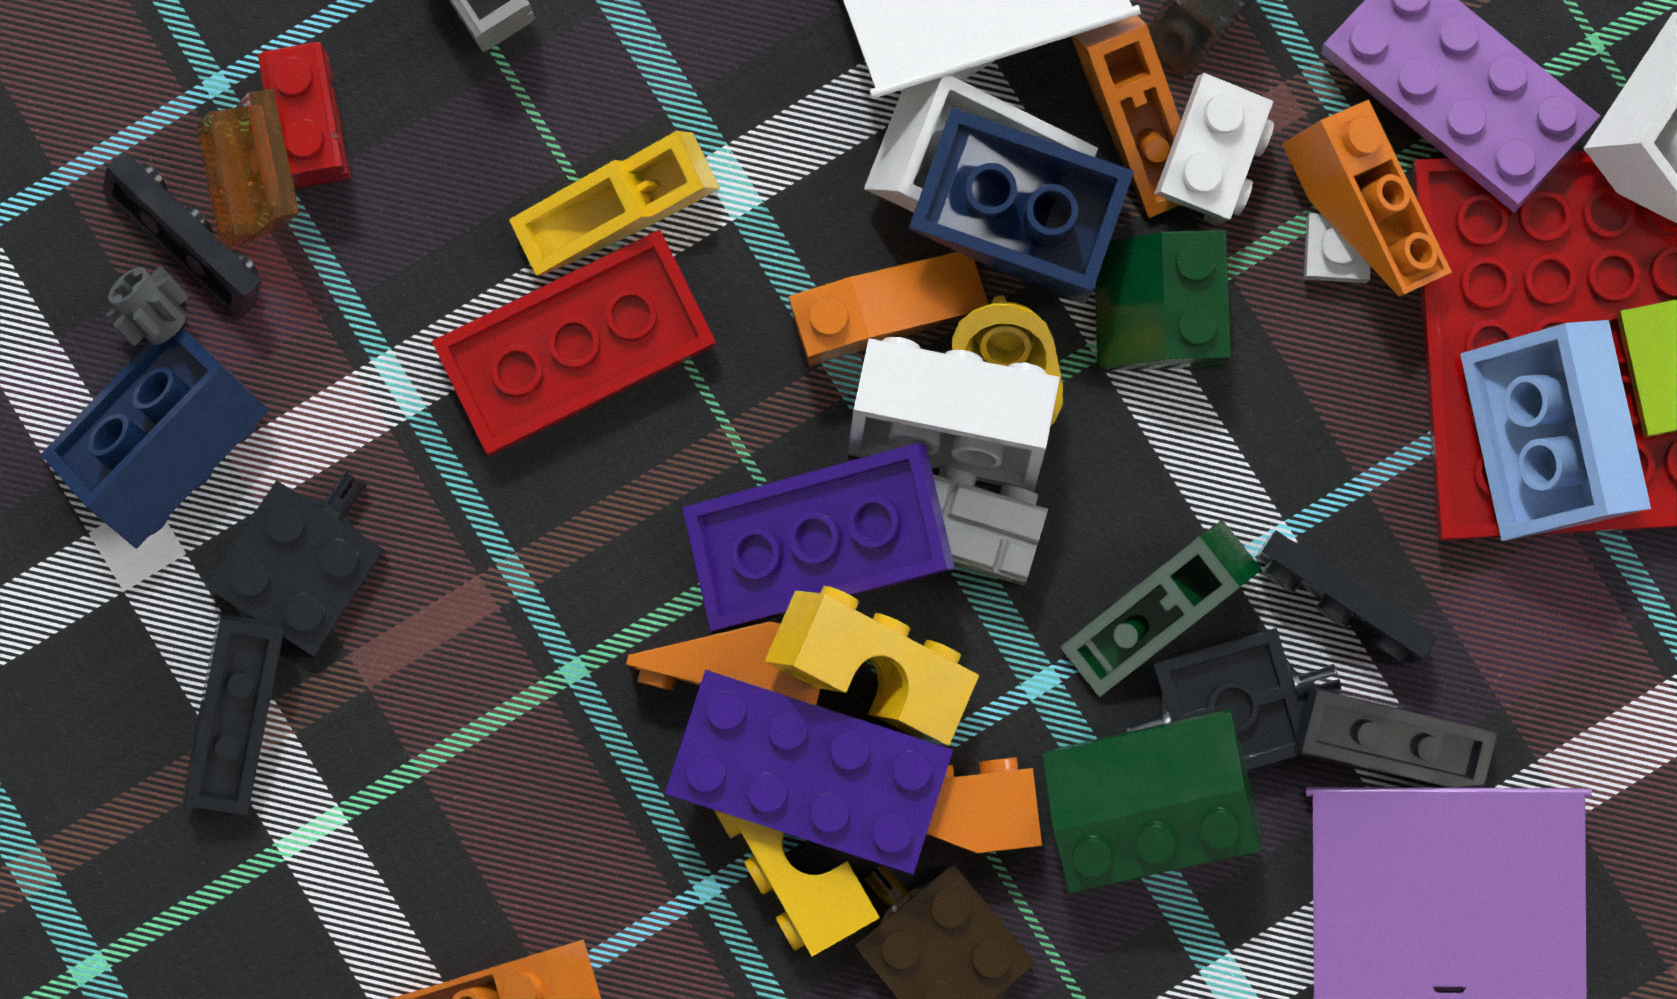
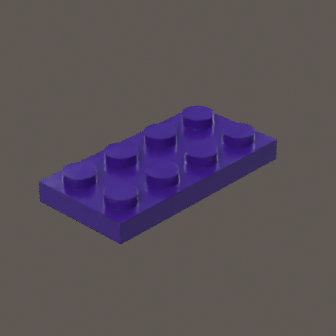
M924 443L910 444L682 507L710 631L720 632L784 615L795 590L821 593L823 586H829L851 596H856L955 570L929 455Z
M705 669L665 794L914 874L953 750Z

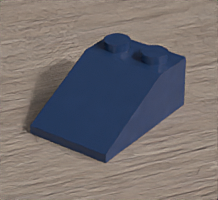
M951 107L909 230L1025 283L1086 304L1094 289L1134 171Z

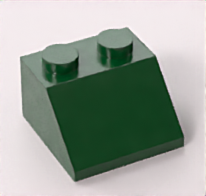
M1226 230L1158 232L1109 242L1094 286L1097 371L1224 367L1231 358Z

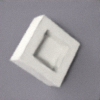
M1309 213L1306 221L1304 280L1367 283L1370 280V265L1322 214Z

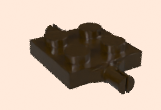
M954 864L928 885L913 889L910 892L906 890L888 866L880 865L875 871L889 886L890 890L874 871L864 879L889 909L883 915L879 925L853 948L895 999H1003L1010 985L1036 964Z

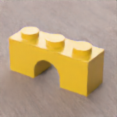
M823 586L821 593L795 590L764 662L815 688L846 693L858 667L869 659L873 663L878 675V689L868 715L909 736L949 746L979 677L978 674L958 664L961 654L931 640H926L924 646L907 637L911 628L889 616L875 613L873 619L856 611L859 603L856 598L838 589Z
M714 810L729 837L733 838L742 833L754 855L745 860L744 863L762 895L774 889L786 912L777 916L776 920L794 951L806 945L811 956H814L880 918L848 861L824 874L810 875L803 873L792 866L785 855L783 847L784 832Z

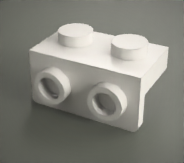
M1202 73L1198 75L1154 194L1205 214L1203 220L1214 225L1231 220L1232 214L1238 216L1244 209L1251 193L1253 182L1247 179L1246 176L1253 156L1260 157L1263 154L1273 132L1274 122L1267 119L1273 101L1209 74Z

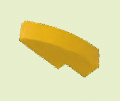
M675 131L623 161H611L512 217L509 221L535 275L542 276L647 228L719 190L720 187L694 134L691 132Z

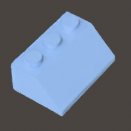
M1609 320L1564 323L1460 354L1501 541L1595 523L1651 509Z

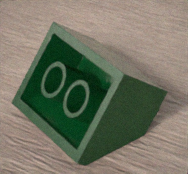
M1232 709L1043 751L1053 832L1069 893L1261 851L1262 828Z

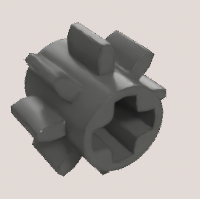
M161 266L152 275L143 267L131 269L114 283L108 295L109 301L115 308L111 309L106 314V317L132 346L137 345L143 337L152 345L161 344L173 337L180 330L186 319V312L180 304L188 299V295Z

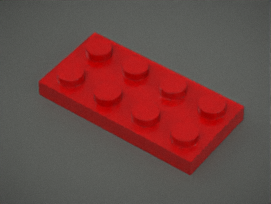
M660 229L431 341L488 457L717 346Z

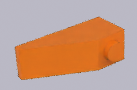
M1134 16L1071 36L1089 87L1124 167L1134 171L1131 183L1145 215L1151 218L1179 206L1180 204L1154 194L1181 120L1146 23L1138 16Z
M959 252L848 277L789 296L790 308L809 367L867 349L869 338L882 341L887 337H906L963 319L973 310L989 305L975 260Z

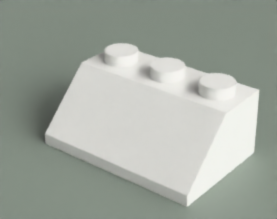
M1677 12L1672 13L1584 147V150L1618 194L1677 223Z
M887 337L882 341L869 338L853 410L848 455L863 458L914 443H924L927 447L932 472L939 473L940 466L944 465L972 473L977 476L976 481L1000 486L1007 484L1034 492L1046 450L1060 377L1047 375L1044 369L1029 363H1013L1009 366L983 362L979 355L965 350H950L944 354L920 349L917 343L905 338Z

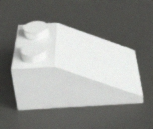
M947 75L902 90L864 189L911 212H915L951 107L1095 157L1098 148L972 85Z

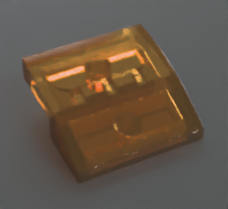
M274 89L248 92L234 109L209 112L196 127L218 238L227 248H233L279 228L298 215L299 210Z

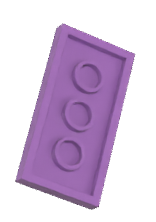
M1365 0L1323 44L1321 51L1323 56L1514 213L1591 132L1600 119V115L1459 0Z

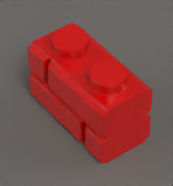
M312 42L258 53L279 178L289 189H298L351 178L336 91L331 85L334 79L330 57L326 50H324L321 42Z

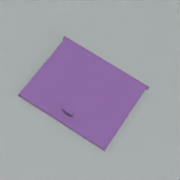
M1306 787V797H1313L1314 999H1587L1585 798H1592V788ZM1436 991H1462V992H1436Z

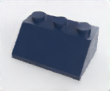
M182 326L173 337L161 344L152 345L148 342L41 453V456L91 512L137 549L150 535L158 532L166 524L169 515L194 489L202 486L210 478L214 468L238 443L246 440L254 432L258 422L270 410Z

